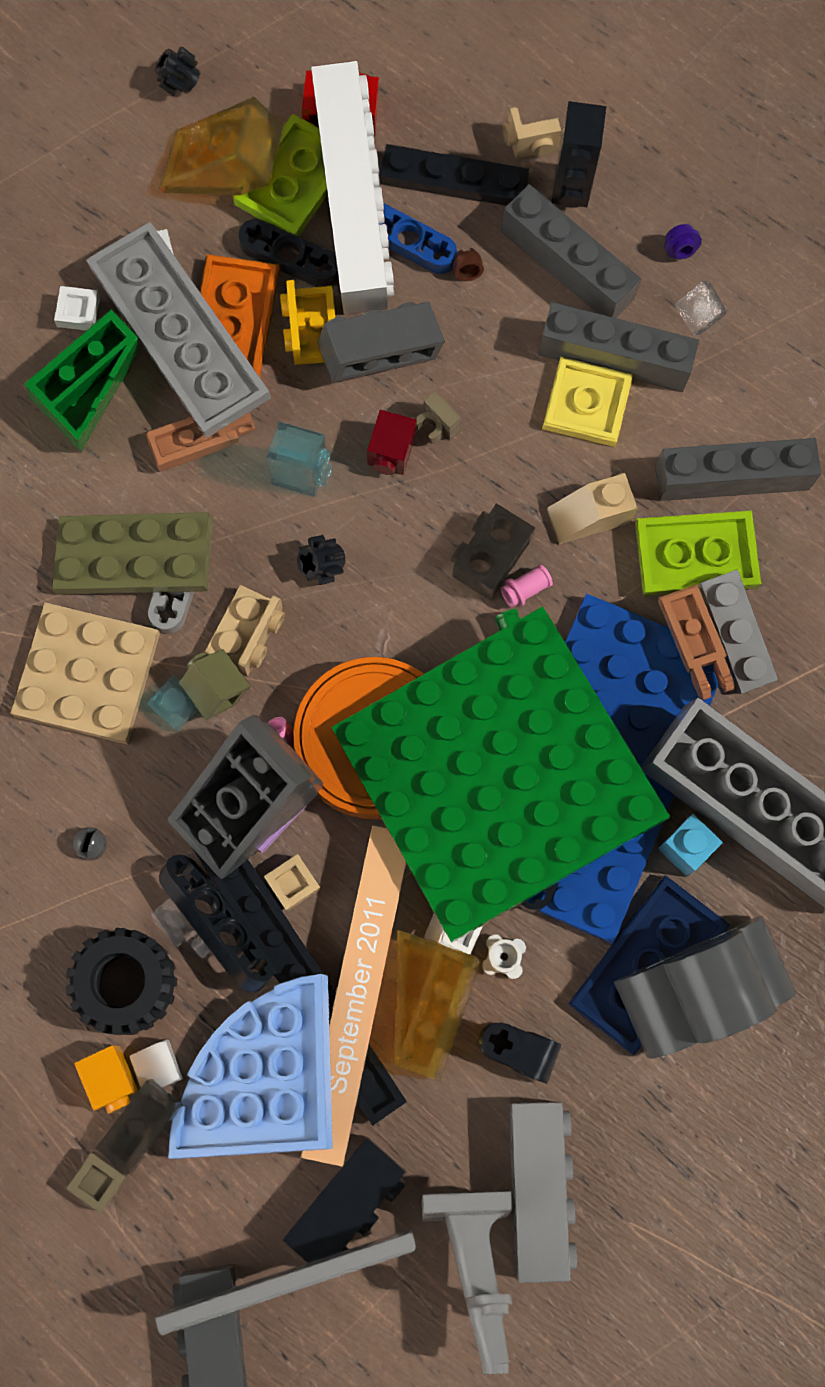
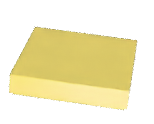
M560 356L542 430L615 447L633 374Z

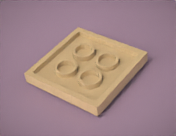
M45 602L10 714L16 718L128 745L160 636L159 631Z

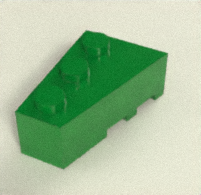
M110 310L24 384L28 397L80 452H82L139 353L138 337Z

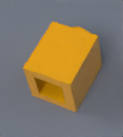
M112 1045L74 1063L93 1111L106 1108L108 1114L116 1112L132 1104L129 1096L139 1092L121 1047L118 1045Z

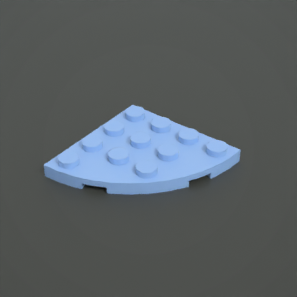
M317 974L300 977L275 986L274 990L265 993L253 1002L248 1001L243 1004L211 1035L187 1074L190 1079L183 1093L181 1104L175 1107L170 1132L168 1159L333 1149L327 975Z

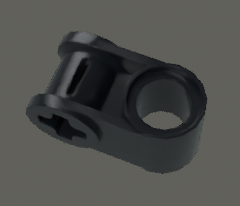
M506 1023L487 1025L482 1029L478 1039L479 1048L483 1055L513 1068L515 1072L548 1084L562 1044L530 1031L526 1032ZM502 1030L504 1032L503 1039L509 1042L506 1049L499 1048L497 1053H494V1044L489 1042L490 1035H498Z

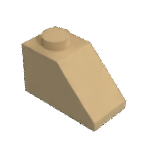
M623 473L588 483L547 507V512L560 545L631 524L638 508L626 474Z

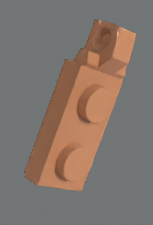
M249 412L206 438L193 418L188 417L149 431L145 435L157 468L161 472L231 447V445L239 442L238 437L254 431L255 425Z

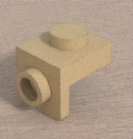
M514 107L509 109L508 123H503V135L506 145H512L515 159L529 156L543 157L551 152L558 151L561 128L558 118L522 125L518 108Z

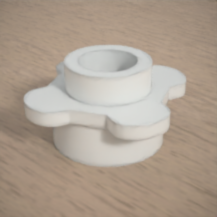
M499 935L490 936L486 941V946L488 947L487 959L482 963L484 972L488 975L495 973L506 974L510 979L518 978L522 974L520 962L522 954L526 951L525 943L521 939L511 941L502 939ZM502 953L508 955L506 961L501 960L500 955Z

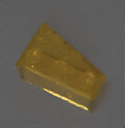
M397 930L398 969H396L397 1010H395L394 1065L441 1081L481 962L476 956Z

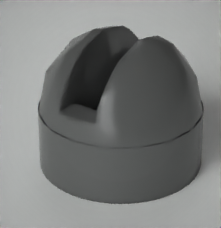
M83 828L73 838L74 852L84 860H97L106 851V838L96 828ZM92 833L93 836L89 843L88 852H82L87 834Z

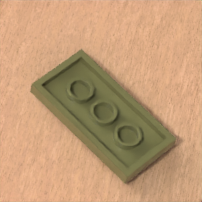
M209 512L59 516L52 590L57 594L208 591L213 517Z

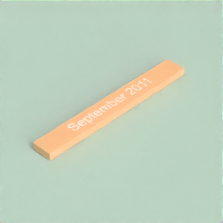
M372 825L329 1025L333 1149L302 1151L301 1158L342 1167L344 1165L406 867V861L387 828Z

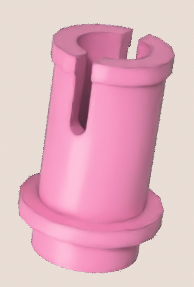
M540 564L535 569L515 580L507 579L505 585L501 587V593L510 607L513 608L516 605L522 607L525 605V600L545 588L551 587L553 581L547 569Z

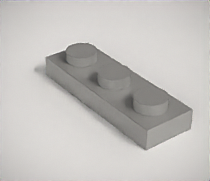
M738 569L699 583L698 586L726 652L727 665L738 694L777 681L776 672Z

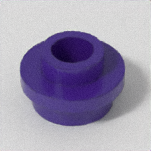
M681 224L673 227L666 234L664 248L670 258L686 259L699 249L702 239L699 232L693 229L691 225Z

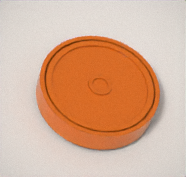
M364 657L335 666L323 674L310 687L301 701L296 714L293 732L294 748L301 759L324 782L322 788L316 794L324 803L351 817L369 820L382 819L331 727L424 673L407 663L395 659Z

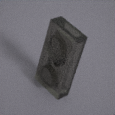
M153 1079L146 1080L96 1149L126 1175L133 1173L183 1105Z

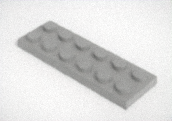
M151 222L86 259L91 271L206 438L271 399L267 387Z

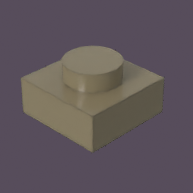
M91 1152L66 1189L101 1214L105 1211L128 1175L96 1152Z

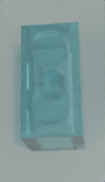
M279 421L267 455L272 485L316 498L319 486L325 487L327 485L331 472V464H328L330 450L326 449L325 435Z

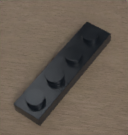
M386 144L379 175V184L508 206L526 188L529 168Z

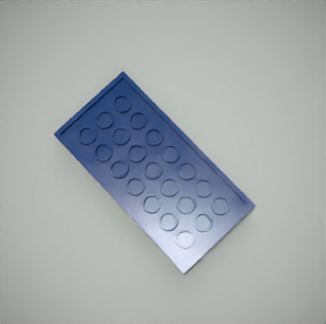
M586 593L565 643L641 767L683 706L699 698L693 686L690 672L687 673L668 627ZM713 664L702 668L710 684L712 695L711 698L702 701L709 706L719 685L714 673ZM644 773L668 811L674 794ZM662 823L561 880L548 905L536 912L609 944H613ZM540 892L526 901L533 904L536 899L543 900L545 895Z

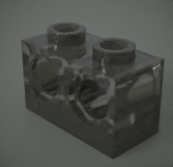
M497 503L490 513L483 511L472 528L475 535L469 544L462 542L451 558V562L455 563L452 577L490 601L531 543L535 532L534 526ZM496 529H503L510 534L511 538L506 541H498L493 538L491 532ZM481 559L489 564L490 569L485 572H477L471 568L470 563Z

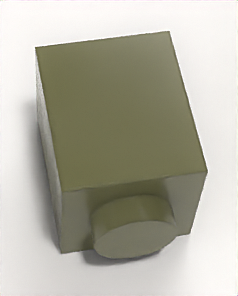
M224 649L210 655L203 652L192 658L187 663V672L179 682L205 720L235 707L250 688V685Z

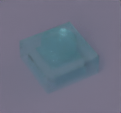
M173 675L146 704L175 732H178L198 709L179 684L180 680Z

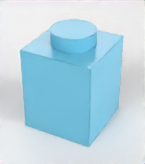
M692 814L657 849L687 877L695 872L723 842Z

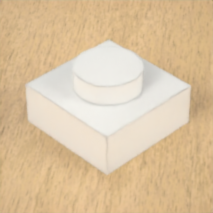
M60 286L54 318L56 326L88 330L94 325L100 301L98 290Z

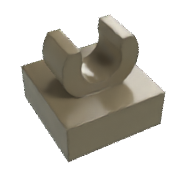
M436 391L424 400V413L417 416L416 429H421L425 424L434 425L435 430L428 435V441L431 444L438 442L443 434L449 440L455 437L461 431V417Z

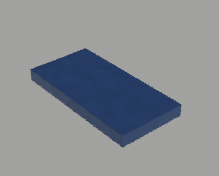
M664 875L567 1005L624 1050L635 1056L642 1045L614 981L710 937L723 933L729 928L730 924L668 876Z

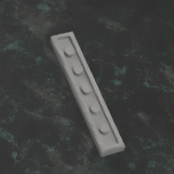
M409 1229L162 1311L155 1318L158 1332L165 1335L413 1252L416 1249V1243L412 1230Z

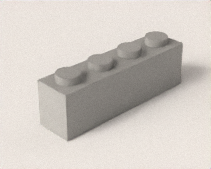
M562 1102L509 1103L515 1278L518 1283L570 1281V1270L577 1269L576 1243H569L568 1225H575L574 1199L567 1198L566 1181L573 1180L572 1155L565 1154L564 1137H571L570 1111H563Z

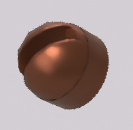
M469 248V251H463L461 249L455 254L453 269L457 279L471 281L483 274L482 258L476 250Z

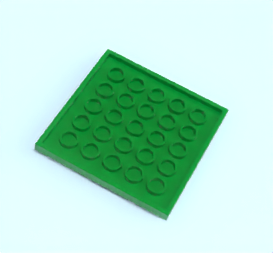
M543 606L331 727L452 943L670 818V815Z

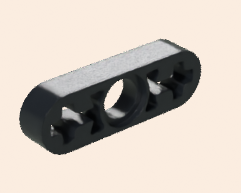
M250 219L241 225L238 234L240 247L247 256L260 262L280 265V271L315 287L331 286L338 279L337 259L333 252L260 219ZM258 233L262 234L263 241L256 240L254 244L250 243L249 236L255 238ZM268 245L272 246L271 252H269ZM286 246H292L299 251V255L294 260L285 261L279 257V251ZM306 255H309L310 262L306 261ZM323 263L328 264V271L323 270L320 274L316 273L315 266L321 267Z

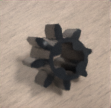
M182 46L177 53L170 48L166 49L159 57L154 69L155 73L159 75L157 81L160 82L159 87L172 96L176 94L177 90L184 94L189 93L196 85L200 76V70L196 68L198 64L195 60L196 56Z
M324 535L308 538L309 545L299 547L300 552L297 564L300 572L307 577L308 582L317 580L319 585L335 582L334 576L344 572L342 569L345 565L344 550L336 543L335 538L325 540Z

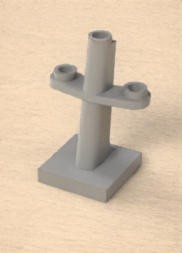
M511 1192L423 1195L421 1204L422 1222L446 1221L482 1363V1374H508L509 1358L502 1318L503 1315L509 1314L508 1305L513 1303L510 1294H498L489 1232L491 1225L497 1219H506L512 1210Z

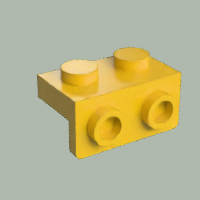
M286 280L287 294H280L282 317H290L291 327L283 329L285 352L293 351L294 365L325 363L317 341L324 323L335 318L332 286L295 289L294 280Z

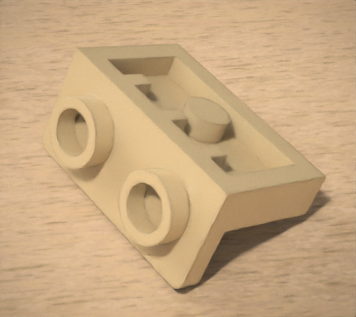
M240 585L205 652L210 655L224 649L240 673L248 676L252 667L259 668L268 649L264 644L270 632L276 634L283 623L285 613L282 612L281 599L274 595L271 599Z

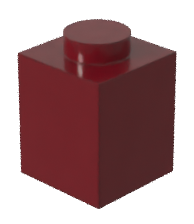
M380 409L367 449V465L372 466L375 471L381 474L393 475L398 473L404 475L416 436L417 419Z

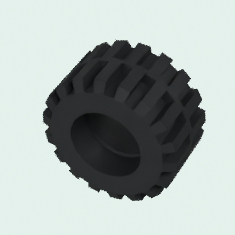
M115 928V931L104 930L98 932L99 936L95 939L89 937L82 943L85 946L81 952L76 951L71 959L75 960L73 968L67 969L66 977L70 978V985L66 986V993L72 997L73 1002L70 1005L73 1011L80 1014V1020L86 1025H90L102 1033L134 1035L138 1034L139 1031L152 1028L154 1022L164 1018L167 1014L165 1010L169 1004H173L175 999L173 990L174 987H177V978L174 977V970L176 968L174 962L167 955L169 954L167 950L153 938L134 929ZM122 957L132 958L140 963L145 973V986L142 994L129 1006H112L102 996L100 989L101 976L105 968L114 960Z

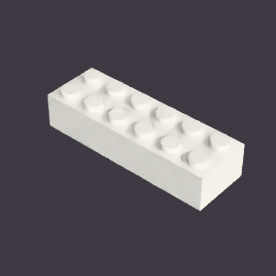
M357 61L314 66L311 68L343 313L345 315L368 312L374 309H388L387 297L394 296V280L391 261L384 262V260H389L386 224L379 225L384 223V204L382 189L379 184V166L377 151L374 146L372 113L369 108L367 76H359Z

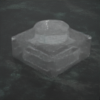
M708 281L699 283L675 304L693 335H701L728 313Z

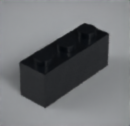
M568 101L551 203H558L568 208L588 207L602 147L607 106Z
M367 1136L285 1235L283 1241L307 1263L348 1250L346 1245L356 1233L363 1238L376 1223L379 1217L374 1211L381 1202L386 1199L391 1204L407 1183L401 1178L406 1173V1170Z

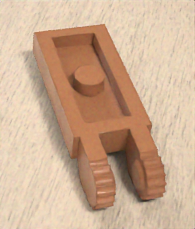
M694 585L660 597L658 600L659 606L687 673L690 672L693 686L699 698L705 700L712 696L710 684L702 669L713 664L714 673L724 692L733 690L734 682L725 660L727 657L698 586Z

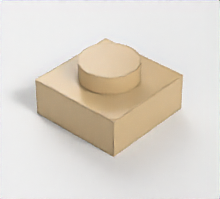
M298 854L264 876L287 912L321 889Z

